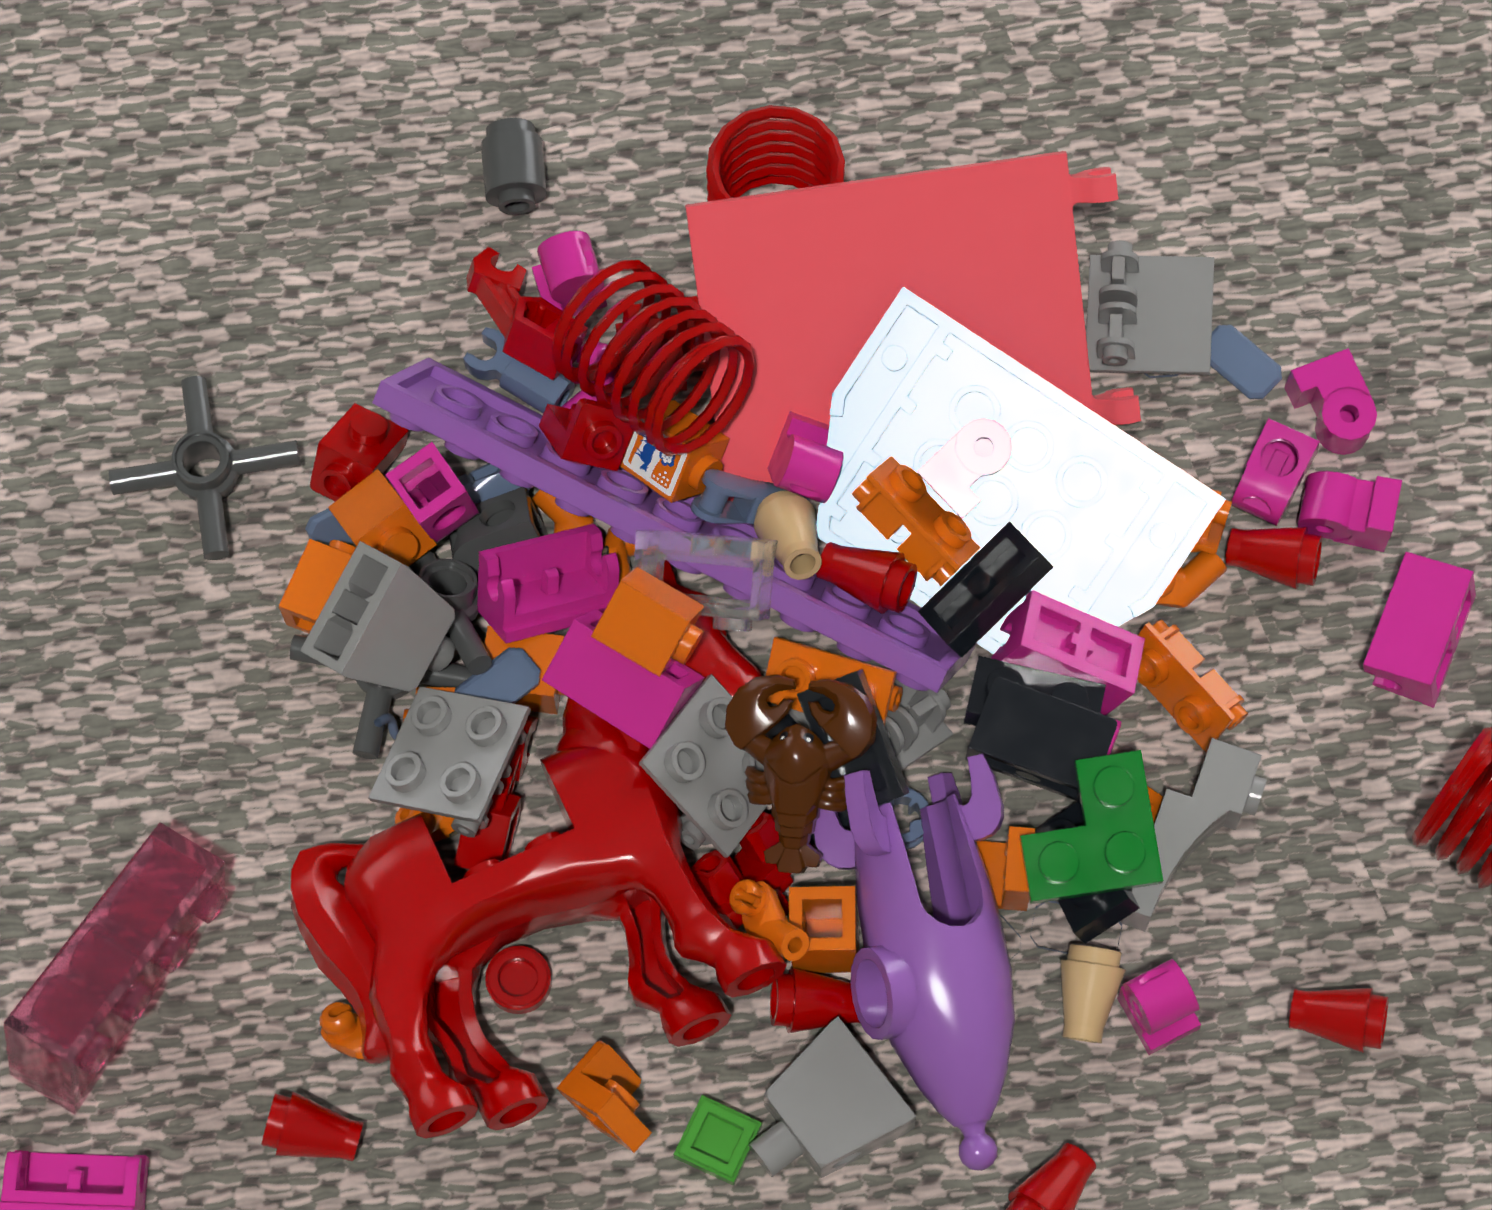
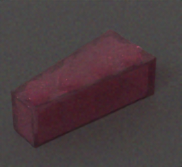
M159 822L3 1022L10 1075L75 1115L168 974L174 972L184 960L190 948L191 940L203 921L207 924L211 923L223 908L229 891L225 888V861Z

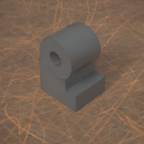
M520 487L477 503L475 506L479 514L449 534L452 559L461 561L471 567L476 574L478 582L479 551L548 535L526 488Z

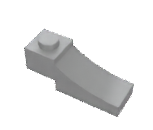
M1212 738L1192 797L1166 789L1154 824L1164 881L1162 884L1132 888L1131 892L1140 909L1121 921L1122 924L1146 932L1154 909L1164 890L1191 853L1221 827L1224 826L1236 830L1242 812L1255 816L1267 779L1255 775L1262 755Z

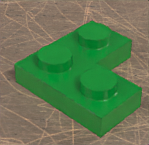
M1141 750L1075 760L1074 767L1084 826L1022 835L1019 839L1030 904L1162 884L1164 880Z

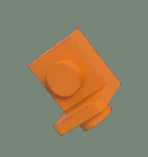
M597 1041L557 1086V1090L593 1127L633 1153L638 1150L652 1133L634 1114L640 1104L632 1094L641 1084L640 1077L610 1045L603 1041Z

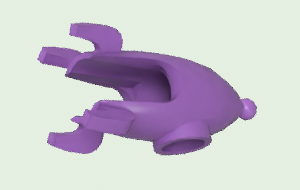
M984 754L967 757L972 796L966 805H962L952 773H940L927 777L932 805L920 809L933 908L932 917L925 911L920 901L892 804L886 803L878 806L870 771L861 770L844 775L845 798L851 831L843 828L837 812L820 809V817L816 820L814 836L816 847L823 854L822 858L827 864L840 870L855 869L857 905L864 946L855 954L851 967L850 984L857 1018L864 1031L872 1039L890 1040L891 1046L919 1090L942 1117L952 1126L961 1130L964 1136L959 1145V1158L962 1164L972 1170H985L997 1158L998 1147L994 1139L985 1134V1126L987 1121L991 1119L1000 1099L1008 1070L1015 1024L1012 968L1004 930L991 881L976 843L977 841L994 836L1001 828L1004 819V804L996 777Z

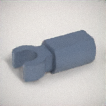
M485 327L481 333L483 342L497 351L495 356L489 360H480L467 352L463 358L465 368L472 376L487 381L498 379L500 381L499 386L541 413H544L547 404L563 406L574 392L575 383L560 374L557 378L551 380L502 352L505 337L496 329Z

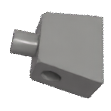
M359 541L300 651L347 678L410 692L418 687L427 669L438 672L450 664L454 656L455 646L446 634L455 619V609L408 566Z
M837 1017L825 1027L767 1089L764 1094V1105L777 1123L748 1146L758 1162L771 1177L803 1155L817 1175L823 1178L909 1133L915 1128L916 1115L842 1020Z

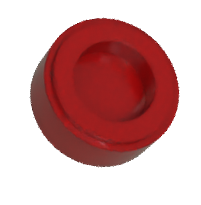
M511 946L501 950L491 959L486 969L485 983L489 996L496 1006L508 1013L525 1014L536 1010L546 1001L551 991L552 977L546 960L539 952L526 946Z

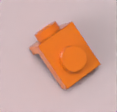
M1009 826L1006 843L976 842L991 881L998 909L1027 911L1029 894L1019 839L1022 835L1035 834L1036 828Z

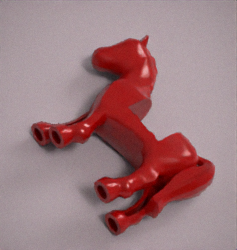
M667 560L660 561L655 568L654 577L705 606L695 624L704 633L685 665L705 677L704 680L708 675L712 674L733 697L740 686L755 677H761L760 670L727 639L726 630L711 599L704 593L678 585L670 563ZM569 697L562 717L563 735L556 746V752L540 759L547 781L569 831L562 834L559 832H549L540 835L527 844L525 851L503 861L497 859L483 861L470 868L465 873L463 879L452 883L421 814H417L370 837L365 844L328 843L299 852L291 869V909L299 931L318 968L343 993L357 1013L362 1031L361 1053L364 1060L374 1065L390 1060L391 1080L409 1104V1117L415 1133L419 1137L427 1139L450 1133L475 1117L478 1109L488 1128L501 1130L530 1120L546 1108L549 1099L535 1074L510 1066L487 1041L477 1019L475 992L480 971L505 945L544 929L590 921H620L628 948V991L636 1007L660 1014L662 1028L669 1043L677 1047L695 1044L714 1035L728 1024L731 1013L719 993L690 984L678 972L671 961L667 948L665 918H667L673 933L674 947L680 956L703 962L715 968L717 981L722 990L732 998L749 995L769 986L783 975L787 966L772 941L733 929L719 916L705 896L689 867L680 844L682 821L678 806L638 764L649 751V748ZM347 868L343 886L339 883L338 875L343 869ZM431 1041L442 1050L449 1064V1076L442 1071Z

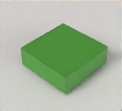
M702 1095L673 1154L674 1158L734 1186L751 1151L748 1145L757 1138L762 1128V1122Z

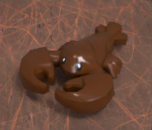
M782 675L755 677L740 686L727 705L725 729L737 748L746 751L764 766V772L757 770L753 766H747L744 773L747 776L745 782L746 789L749 791L747 794L749 802L754 805L772 804V815L775 820V830L779 835V843L764 851L766 863L777 864L778 872L800 874L804 873L808 867H819L823 854L809 844L810 837L815 831L816 820L820 817V809L833 812H842L847 809L844 775L830 778L831 772L860 758L871 747L876 737L877 715L869 697L853 684L831 679L810 681L808 687L810 691L825 695L835 704L834 710L829 712L824 710L818 701L808 702L811 715L833 741L824 745L815 733L799 724L786 727L772 740L765 734L789 713L794 701L783 699L777 706L769 707L766 699L769 695L778 691L796 689L795 679Z

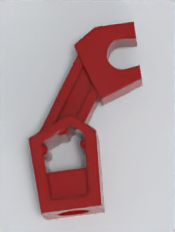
M488 246L472 260L466 277L467 291L477 295L505 337L502 352L554 380L561 373L556 371L552 358V346L555 328L563 311L542 297L520 296L519 291L527 269L518 264L512 271H502L495 268L500 253ZM574 318L571 319V321H570V323H569V325H568V328H567V330H566V332H565V334H564L563 344H562V350H563V345H564L565 337H566V335H567V333H568V331H569V329H570V327H571V325H572V323H573V321H574ZM585 325L574 343L571 356L572 364L577 359L588 327Z
M532 716L527 718L523 728L527 738L523 744L518 745L510 763L512 768L510 776L500 779L504 784L502 793L492 796L494 801L487 814L489 818L487 827L485 829H478L475 837L460 835L454 866L470 869L486 860L497 859L503 861L510 857L521 811V797L512 795L516 781H519L527 766L530 753H527L530 737L536 730L538 718Z

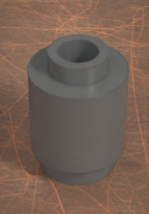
M505 118L489 124L486 127V137L481 142L486 201L493 206L499 207V210L505 214L516 215L530 212L535 208V204L541 202L547 195L542 138L535 133L534 124L526 119Z

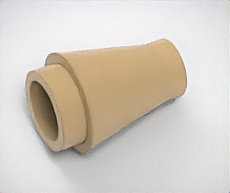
M778 491L763 499L757 508L754 520V530L757 537L782 564L785 573L790 578L803 580L816 574L821 567L822 559L818 551L816 513L813 505L806 498L790 491Z
M1069 945L1067 960H1060L1064 1013L1063 1038L1102 1043L1103 1030L1126 971L1119 968L1121 952L1085 945Z

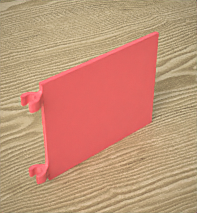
M1066 151L685 205L698 304L701 310L708 311L717 318L718 322H722L732 329L735 335H739L749 342L754 356L751 386L741 407L726 427L720 431L730 438L721 459L723 463L722 471L751 480L773 483L767 468L789 412L791 411L829 425L832 393L902 287L922 298L1111 424L1124 425L1140 422L1139 397L1134 395L1132 387L1117 388L1099 395H1092L1073 206L1076 203H1104L1118 200L1116 174L1111 173L1110 167L1093 168L1076 174H1069ZM704 333V342L712 339L710 333ZM722 348L720 351L719 363L709 384L711 399L717 392L727 369L728 348ZM738 352L735 378L727 397L714 415V421L718 419L730 403L742 379L745 363L741 352ZM708 355V356L706 357V363H707V361H708L710 355ZM729 496L727 501H733L734 497Z

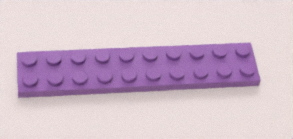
M429 357L381 380L372 404L390 412V419L397 425L412 431L425 430L445 440L444 446L455 455L471 460L480 458L499 468V474L508 482L524 488L536 487L556 497L555 503L561 509L577 516L586 517L591 515L611 526V532L619 539L634 545L647 544L667 554V561L674 567L691 574L704 573L723 583V589L732 597L748 603L760 602L780 612L781 620L787 625L804 632L817 631L835 640L837 648L845 655L859 661L868 662L874 660L897 672L895 678L912 689L919 691L930 689L938 693L968 661L976 646L975 644L961 658L918 613L921 608L910 602L907 603L904 610L900 613L887 610L884 614H880L832 583L817 578L816 574L803 580L790 578L785 573L782 564L757 537L754 525L711 523L696 516L691 511L690 506L694 498L701 497L700 495L671 503L620 466L618 471H612L561 459L539 427L543 415Z

